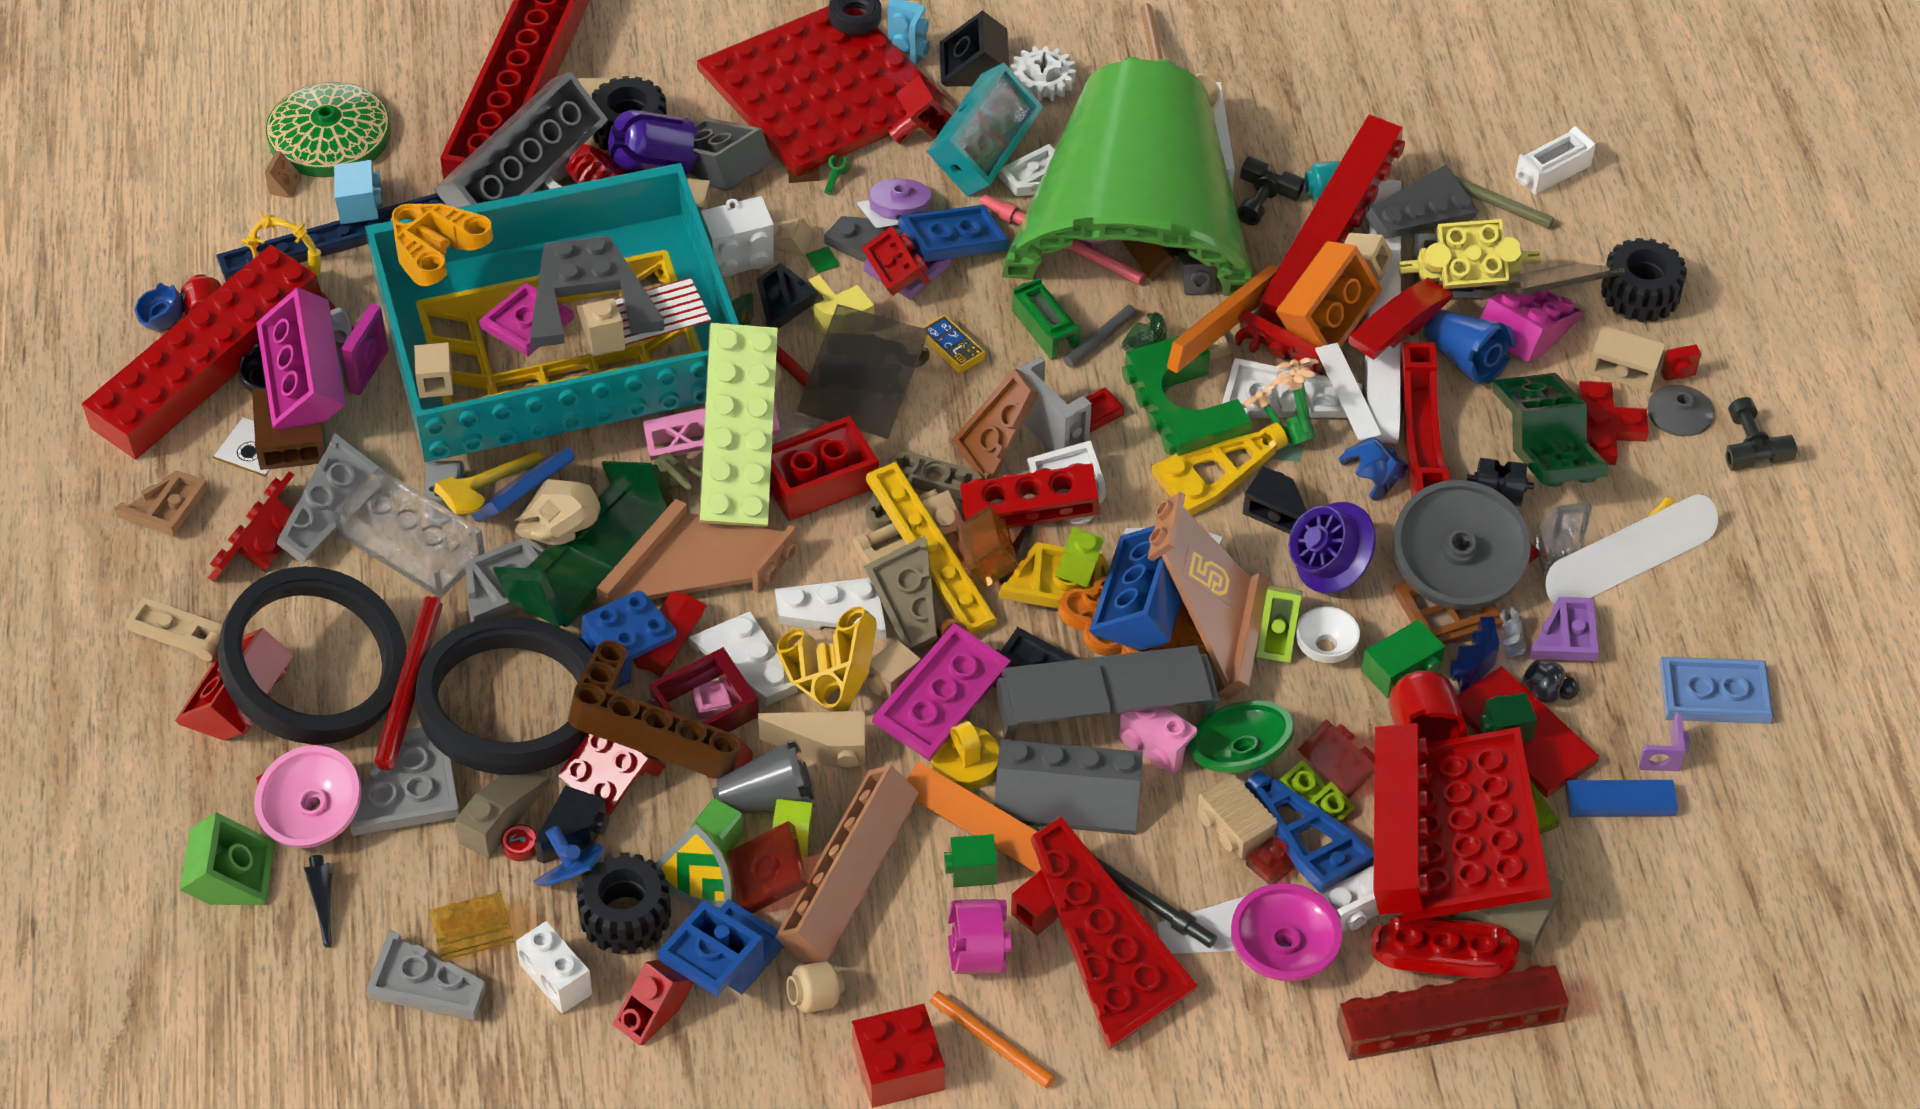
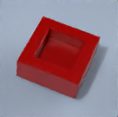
M1697 344L1666 350L1661 369L1665 381L1678 378L1684 379L1696 375L1702 354Z

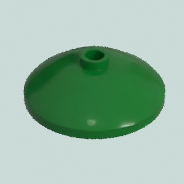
M1262 700L1236 702L1216 709L1201 719L1195 726L1197 728V735L1189 742V748L1193 759L1206 769L1226 774L1249 772L1271 763L1285 751L1293 739L1294 724L1290 713L1278 704Z

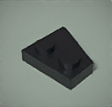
M781 262L756 279L767 326L781 328L823 299L822 294Z

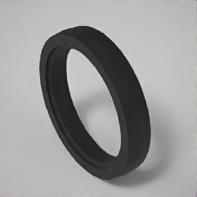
M302 566L272 572L258 579L242 592L232 605L222 625L218 645V665L222 681L229 696L242 713L253 723L269 733L286 740L305 744H330L353 738L368 730L382 718L391 707L407 653L404 635L398 620L384 600L371 588L359 580L335 570ZM291 596L321 597L346 607L367 625L378 644L382 670L377 689L360 705L345 712L331 715L305 714L279 704L262 691L247 669L242 641L244 629L249 620L266 605Z
M493 617L474 621L451 631L429 650L420 666L415 694L420 724L429 740L438 750L455 762L478 771L493 774L515 775L537 772L556 766L569 759L587 735L586 732L572 727L567 721L554 732L533 740L499 742L483 739L457 726L446 715L438 699V691L442 681L457 664L480 652L500 648H519L544 654L563 665L578 683L592 653L579 639L566 630L532 618Z

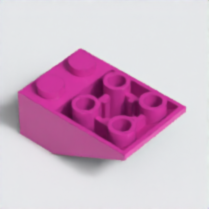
M1531 281L1490 297L1481 318L1504 323L1511 327L1515 333V347L1509 346L1508 351L1524 361L1530 362L1542 357L1583 316L1584 311L1577 308L1575 302L1562 296L1558 297L1551 293L1545 284Z

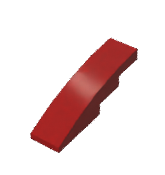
M1427 277L1395 296L1372 314L1349 335L1348 344L1375 360L1388 346L1395 348L1408 334L1414 336L1453 298V293L1443 289L1441 285Z

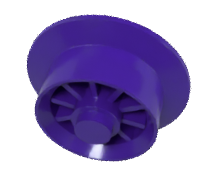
M1335 502L1327 506H1317L1303 513L1295 522L1288 543L1290 557L1296 565L1298 575L1303 583L1310 589L1323 594L1338 593L1354 585L1366 572L1374 555L1376 545L1374 524L1365 510L1349 502Z

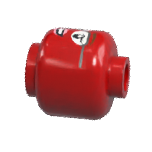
M204 274L192 276L180 290L185 314L190 313L221 286L220 282Z

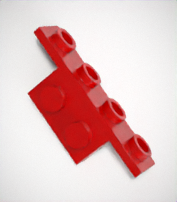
M289 471L281 481L276 477L263 492L268 496L263 504L257 501L245 516L251 520L245 528L239 525L228 539L232 543L229 550L226 552L221 548L209 564L214 570L208 576V579L213 582L236 552L243 555L264 572L282 550L277 545V541L293 512L292 509L277 498L293 478V473Z

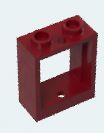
M724 647L649 684L651 699L648 700V703L674 712L669 702L700 685L719 678L736 705L702 723L727 732H731L758 718L759 713L758 698Z

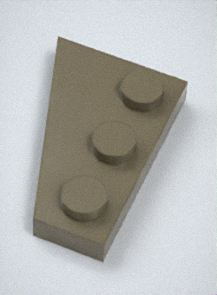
M923 536L865 565L864 568L901 643L914 653L938 641L926 537Z

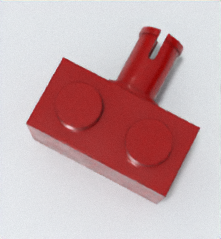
M918 75L896 93L907 115L888 128V132L899 145L919 128L923 129L935 140L955 112V109L950 101L922 76Z

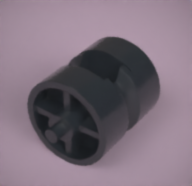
M1480 457L1477 472H1474V475L1467 474L1466 481L1481 483L1495 489L1509 499L1514 506H1521L1524 492L1527 489H1534V483L1528 482V479H1526L1527 463L1508 461L1502 466L1499 460Z

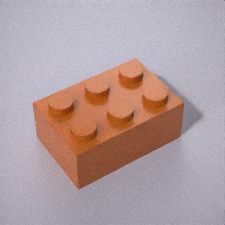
M1327 241L1278 307L1276 313L1288 332L1317 347L1338 343L1341 348L1378 297L1382 288L1356 245Z

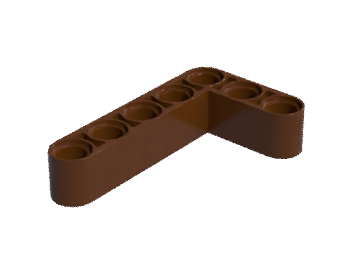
M612 640L602 641L596 646L574 689L567 718L572 727L715 779H719L734 771L741 747L740 740L734 734L615 692L621 680L627 650L622 644Z

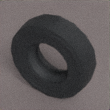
M830 0L829 21L840 32L849 35H861L876 29L881 22L882 6L879 0ZM860 8L865 10L866 13L860 16H851L844 13V10Z

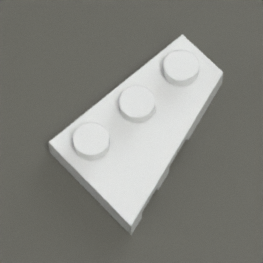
M750 611L688 637L689 646L696 652L702 651L705 655L724 647L756 697L765 705H770L798 692V687L790 682L778 653Z

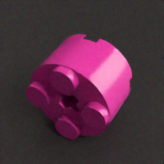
M1005 899L951 901L948 924H952L951 935L948 936L950 965L952 971H955L954 974H996L1006 972V953L1011 952L1010 930H1004L1003 921L1007 920V903Z

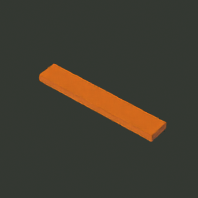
M1273 264L1266 266L1174 340L1167 369L1178 373L1239 323V316L1244 309L1253 312L1259 307V300L1278 267Z
M919 761L916 763L906 779L919 792L915 802L972 836L994 834L997 851L1034 873L1041 869L1031 843L1032 835L1038 831Z

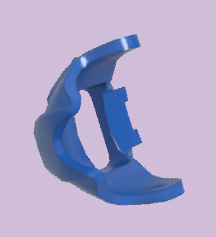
M1376 437L1363 440L1345 449V452L1339 457V462L1342 465H1346L1360 457V464L1355 473L1361 478L1371 479L1374 482L1375 486L1369 494V497L1374 501L1387 494L1398 480L1404 479L1406 476L1405 470L1408 468V465L1404 460L1399 459L1397 452L1393 448L1388 449Z

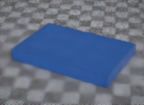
M985 205L899 216L898 226L903 233L905 232L916 247L914 250L925 262L1009 250V239Z
M568 447L546 457L485 500L483 507L479 511L471 513V516L475 521L480 522L502 512L575 460L576 456Z

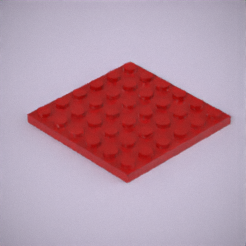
M829 6L697 60L698 71L749 126L762 128L767 146L795 176L827 163L832 155H836L839 158L890 136L888 128L907 115L896 93L918 75L922 76L941 93L895 45H892V41L878 27L869 33L861 35H849L834 28L828 17ZM860 8L844 10V13L851 16L864 15Z

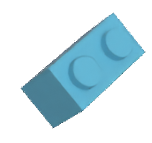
M366 160L334 165L335 201L340 223L348 224L379 219L378 206H383L381 192L383 187L380 171L374 172L372 161Z

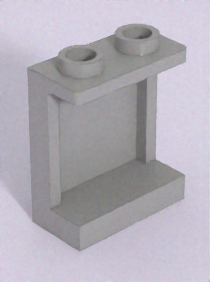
M1041 357L1030 363L1023 364L1018 370L1025 374L1039 393L1024 425L1051 451L1089 441L1092 403L1084 396H1081L1073 402L1066 404L1044 383L1045 360Z

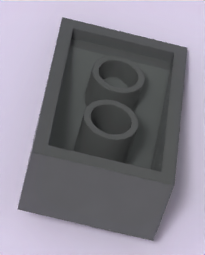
M707 117L694 124L698 135H693V154H698L690 172L700 180H709L712 187L721 188L725 191L734 189L739 186L740 181L748 176L759 174L764 166L772 162L762 128Z

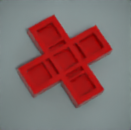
M1579 381L1578 396L1587 404V443L1608 465H1616L1618 458L1617 440L1647 442L1649 435L1647 409L1614 407L1612 382Z

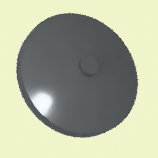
M1466 480L1442 481L1427 486L1416 493L1401 510L1392 539L1394 559L1399 572L1407 584L1426 600L1442 607L1457 610H1473L1487 607L1509 595L1524 575L1529 562L1531 547L1526 523L1513 503L1491 487Z

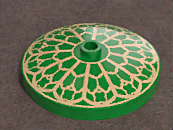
M342 82L318 83L292 92L273 108L266 123V136L272 155L274 156L276 151H281L300 174L312 177H334V165L366 160L373 162L386 148L391 134L389 114L381 99L363 87Z

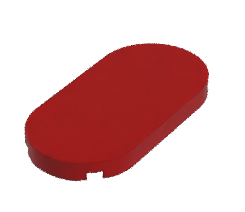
M1403 915L1390 918V923L1383 926L1381 922L1375 926L1371 933V952L1375 959L1387 967L1398 970L1492 978L1510 972L1519 962V940L1515 935L1513 938L1508 935V930L1493 923L1435 917L1404 922Z

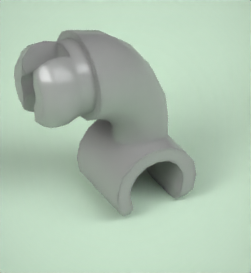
M1510 607L1509 615L1506 608L1500 613V618L1503 621L1502 626L1507 634V638H1503L1501 643L1507 648L1508 659L1527 653L1523 638L1522 619L1518 614V610L1514 607Z

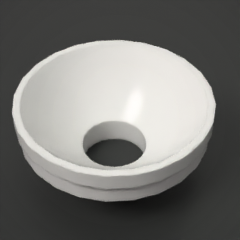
M1323 606L1311 609L1303 614L1297 625L1296 636L1300 649L1308 657L1323 663H1335L1347 659L1356 650L1360 638V629L1355 619L1349 613L1335 607ZM1321 640H1329L1335 644L1336 648L1332 651H1322L1316 644Z

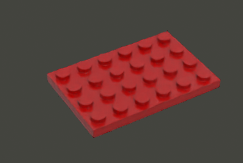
M1520 727L1428 743L1429 758L1423 759V764L1427 763L1429 785H1423V791L1427 790L1429 812H1423V818L1428 819L1429 840H1423V846L1427 845L1429 867L1423 868V874H1428L1430 895L1423 896L1422 912L1402 913L1404 922L1551 898Z

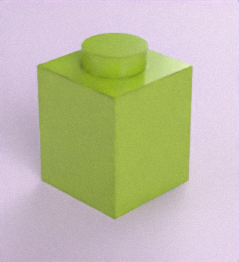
M1072 526L1055 576L1088 587L1105 538Z

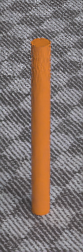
M937 991L930 1000L932 1005L1047 1089L1055 1079L1053 1074L940 991Z

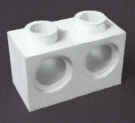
M547 921L516 940L519 965L561 1014L593 994L589 969Z

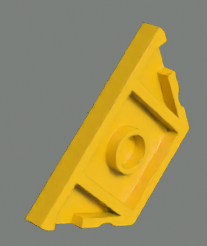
M1036 542L1029 550L1027 557L1015 568L1010 579L1002 584L998 598L1058 609L1060 599L1066 591L1074 588L1091 590L1096 580L1107 576L1109 566L1103 554H1099L1088 587H1084L1055 576L1065 547Z

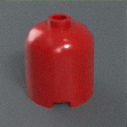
M1421 670L1409 673L1398 680L1391 690L1389 698L1393 725L1418 723L1420 736L1427 737L1428 743L1467 736L1468 729L1453 686L1446 677L1434 671Z

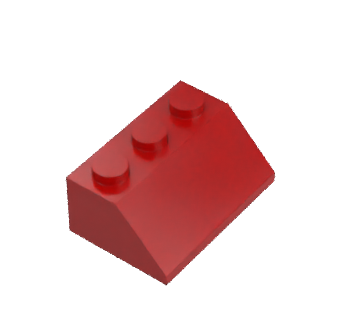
M849 415L772 444L771 490L787 520L791 521L872 490L866 481V475L879 469V460Z
M261 628L243 636V655L252 678L262 691L271 698L269 691L274 684L278 683L288 671L286 665L293 654L264 628ZM218 656L175 719L181 726L221 740L237 735L243 736L254 724L242 713L229 696L220 675Z

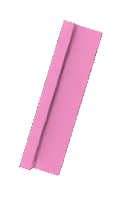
M774 402L772 435L781 434ZM705 408L643 421L650 460H656L665 453H671L676 456L703 450L704 437L698 441H692L688 438L704 435ZM672 442L669 445V447L655 449L654 446L657 444Z

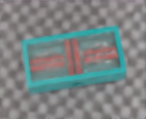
M1002 63L979 76L926 152L966 196H969L991 185L1043 109V106L1005 63Z

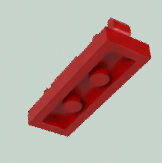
M1246 309L1239 316L1241 329L1235 335L1236 345L1240 346L1244 339L1250 338L1253 340L1249 345L1251 353H1255L1259 349L1260 343L1268 347L1274 356L1280 359L1286 357L1289 360H1298V362L1303 358L1317 359L1319 363L1312 365L1309 369L1314 373L1316 371L1324 375L1326 371L1315 350L1317 346Z

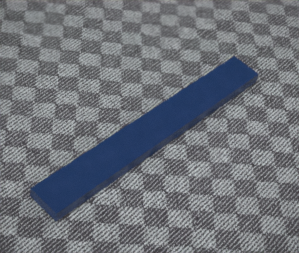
M435 193L378 209L379 219L341 224L340 220L306 230L313 240L315 248L321 251V257L368 244L365 226L391 221L394 209L400 205L445 203ZM291 233L266 240L264 244L259 243L257 252L260 254L271 244L301 263L308 261L309 249L302 239L296 243L295 240L297 238ZM247 246L216 254L225 282L253 260L252 251Z

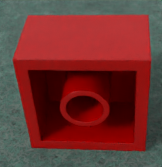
M925 1003L852 1021V1045L872 1108L945 1090V1064Z

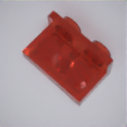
M1326 719L1297 750L1349 799L1372 775H1375V754L1365 745L1361 750L1352 743L1355 736L1340 723L1335 727Z

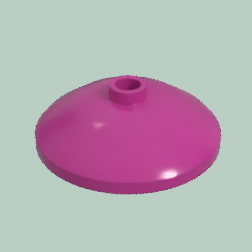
M1277 883L1260 887L1242 899L1233 914L1231 939L1238 956L1255 972L1279 981H1301L1320 974L1336 959L1342 942V925L1334 907L1319 893L1301 885ZM1286 943L1290 947H1282L1279 944Z

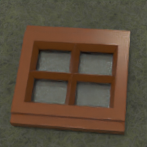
M1406 581L1393 585L1396 598L1411 623L1419 619L1444 645L1502 627L1503 621L1495 604L1473 610L1450 609L1426 600L1415 592Z

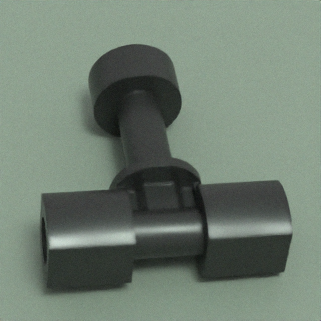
M1248 156L1241 167L1240 178L1255 184L1257 192L1253 198L1243 200L1237 209L1239 219L1247 225H1257L1265 213L1264 202L1267 198H1273L1277 194L1297 201L1304 189L1305 178L1288 171L1279 175L1268 170V163Z
M1742 397L1729 405L1728 411L1735 424H1742L1747 436L1743 443L1727 445L1725 458L1731 471L1754 467L1755 460L1769 458L1771 463L1795 460L1797 445L1791 434L1769 438L1766 432H1759L1754 421L1758 411L1751 398Z

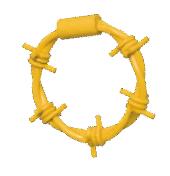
M262 210L259 211L262 219L251 230L246 240L240 239L241 242L245 243V246L251 249L253 259L259 254L257 252L259 243H265V241L260 240V236H257L259 229L273 228L274 232L277 233L278 231L275 226L288 227L297 238L295 242L298 243L302 239L309 249L308 269L316 273L317 276L320 275L321 251L315 248L313 240L304 228L305 223L302 222L300 226H296L285 219L274 217L272 214L264 216Z

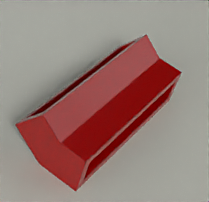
M671 592L659 611L676 629V638L669 643L634 658L633 661L636 667L649 670L662 678L701 619L707 605L689 594Z

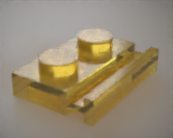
M501 891L429 910L442 961L514 943Z

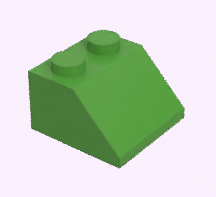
M217 812L213 813L189 831L180 891L210 905L264 904L267 899L275 841Z

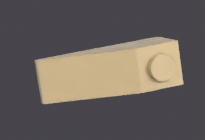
M865 711L758 713L759 739L779 746L789 740L796 739L802 751L796 754L826 766L842 768L866 766Z

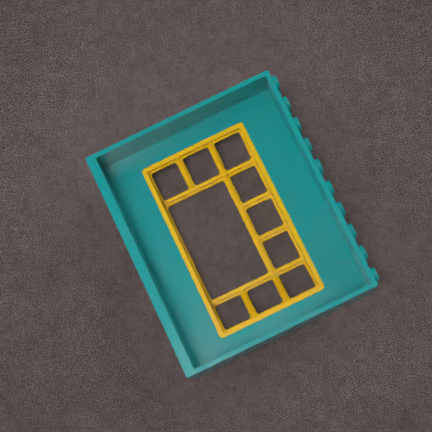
M681 163L458 207L459 209L488 217L492 224L493 240L480 249L470 251L455 250L448 246L446 248L447 253L444 255L447 275L441 281L429 286L416 284L400 265L393 221L365 226L373 273L424 463L706 403L710 324L739 325ZM410 219L400 220V222L402 223H409L413 221ZM608 235L639 281L661 267L668 284L691 277L712 320L652 337L646 341L635 342L634 345L625 346V349L597 356H593L591 353L492 374L477 321L525 282L536 289L538 288L545 243ZM619 289L557 297L556 299L559 303H565L614 292L618 293L619 297H622ZM428 316L466 323L472 341L433 335ZM685 332L691 352L651 360V353ZM449 342L450 351L476 356L482 375L452 370L453 384L484 389L488 395L452 402L450 395L419 398L415 375L414 345ZM639 358L641 362L600 371L599 368L601 365ZM581 369H589L590 372L589 374L551 382L548 379L549 376ZM534 379L539 382L537 385L499 393L497 391L498 387Z

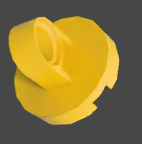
M969 721L951 727L950 738L930 760L931 769L967 790L981 788L995 777L999 756L997 740L988 731L973 726Z

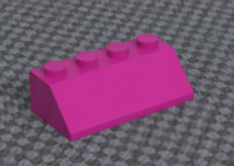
M297 287L256 322L272 428L277 430L326 422L346 405L329 301L326 298Z

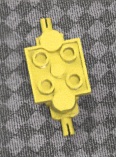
M1502 219L1445 223L1437 225L1438 243H1434L1428 248H1421L1417 260L1399 261L1398 268L1400 275L1419 273L1421 280L1428 277L1435 282L1438 281L1439 285H1443V289L1508 284L1510 275L1519 274L1522 264L1540 263L1541 256H1539L1540 250L1521 251L1518 240L1512 237H1504Z

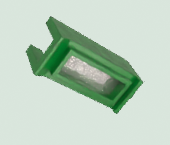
M1041 278L1023 283L1013 289V313L1051 360L1057 358L1058 340L1065 338L1072 350L1079 346L1080 326L1075 324L1042 284Z

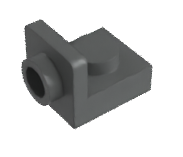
M1178 252V265L1183 274L1184 293L1186 295L1214 293L1216 291V268L1206 266L1190 256L1189 252Z

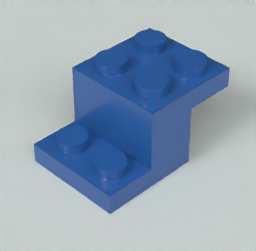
M728 899L720 909L703 900L657 951L659 961L718 997L727 986L743 995L785 946L775 938L779 930Z

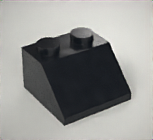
M983 10L939 42L941 84L945 87L973 86L982 73L1002 63L1009 67L1007 28Z

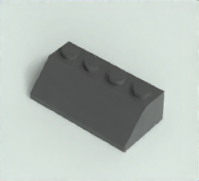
M1000 739L994 806L1026 825L1039 826L1042 822L1048 825L1062 816L1071 829L1136 835L1143 752Z

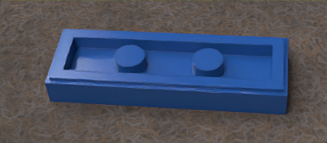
M1567 780L1565 786L1569 817L1676 816L1678 812L1673 780Z

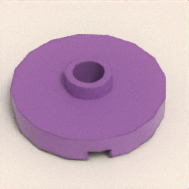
M897 178L884 180L875 184L870 189V208L878 215L889 219H897V215L924 213L930 208L931 192L921 182L911 179Z

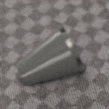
M789 740L717 779V787L712 788L714 799L727 804L740 813L775 812L777 799L813 803L814 793L806 763L797 758L796 753L802 752L797 740Z

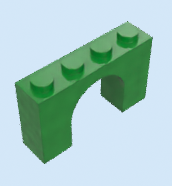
M1179 336L1126 352L1125 366L1122 367L1123 379L1127 385H1131L1134 389L1139 407H1144L1152 430L1158 431L1161 436L1166 454L1174 455L1177 453L1178 456L1251 433L1252 421L1238 399L1206 409L1193 410L1180 407L1165 396L1164 393L1176 384L1208 375L1210 351L1208 348L1178 373L1167 369V363L1172 343Z

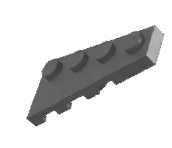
M1446 164L1371 207L1365 216L1376 233L1388 239L1437 228L1438 224L1472 220L1479 210Z

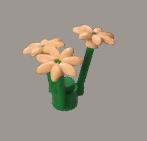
M1303 358L1299 362L1293 359L1290 362L1280 363L1277 366L1278 372L1290 370L1289 374H1277L1272 384H1269L1256 395L1244 401L1242 404L1243 408H1246L1253 402H1256L1260 409L1264 408L1272 422L1280 424L1284 429L1291 445L1315 438L1304 382L1306 381L1305 378L1315 376V373L1309 368L1314 364H1318L1319 361L1317 359ZM1282 383L1283 386L1289 385V389L1293 390L1298 415L1286 419L1287 426L1283 425L1269 404L1271 400L1266 394L1277 387V384Z

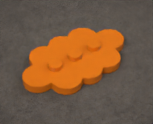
M1107 576L1096 580L1091 590L1081 588L1070 589L1060 599L1058 615L1061 620L1070 627L1083 630V641L1090 650L1097 654L1111 656L1197 645L1199 653L1207 654L1208 659H1211L1183 600L1181 601L1169 642L1159 647L1154 646L1137 650L1094 636L1089 631Z

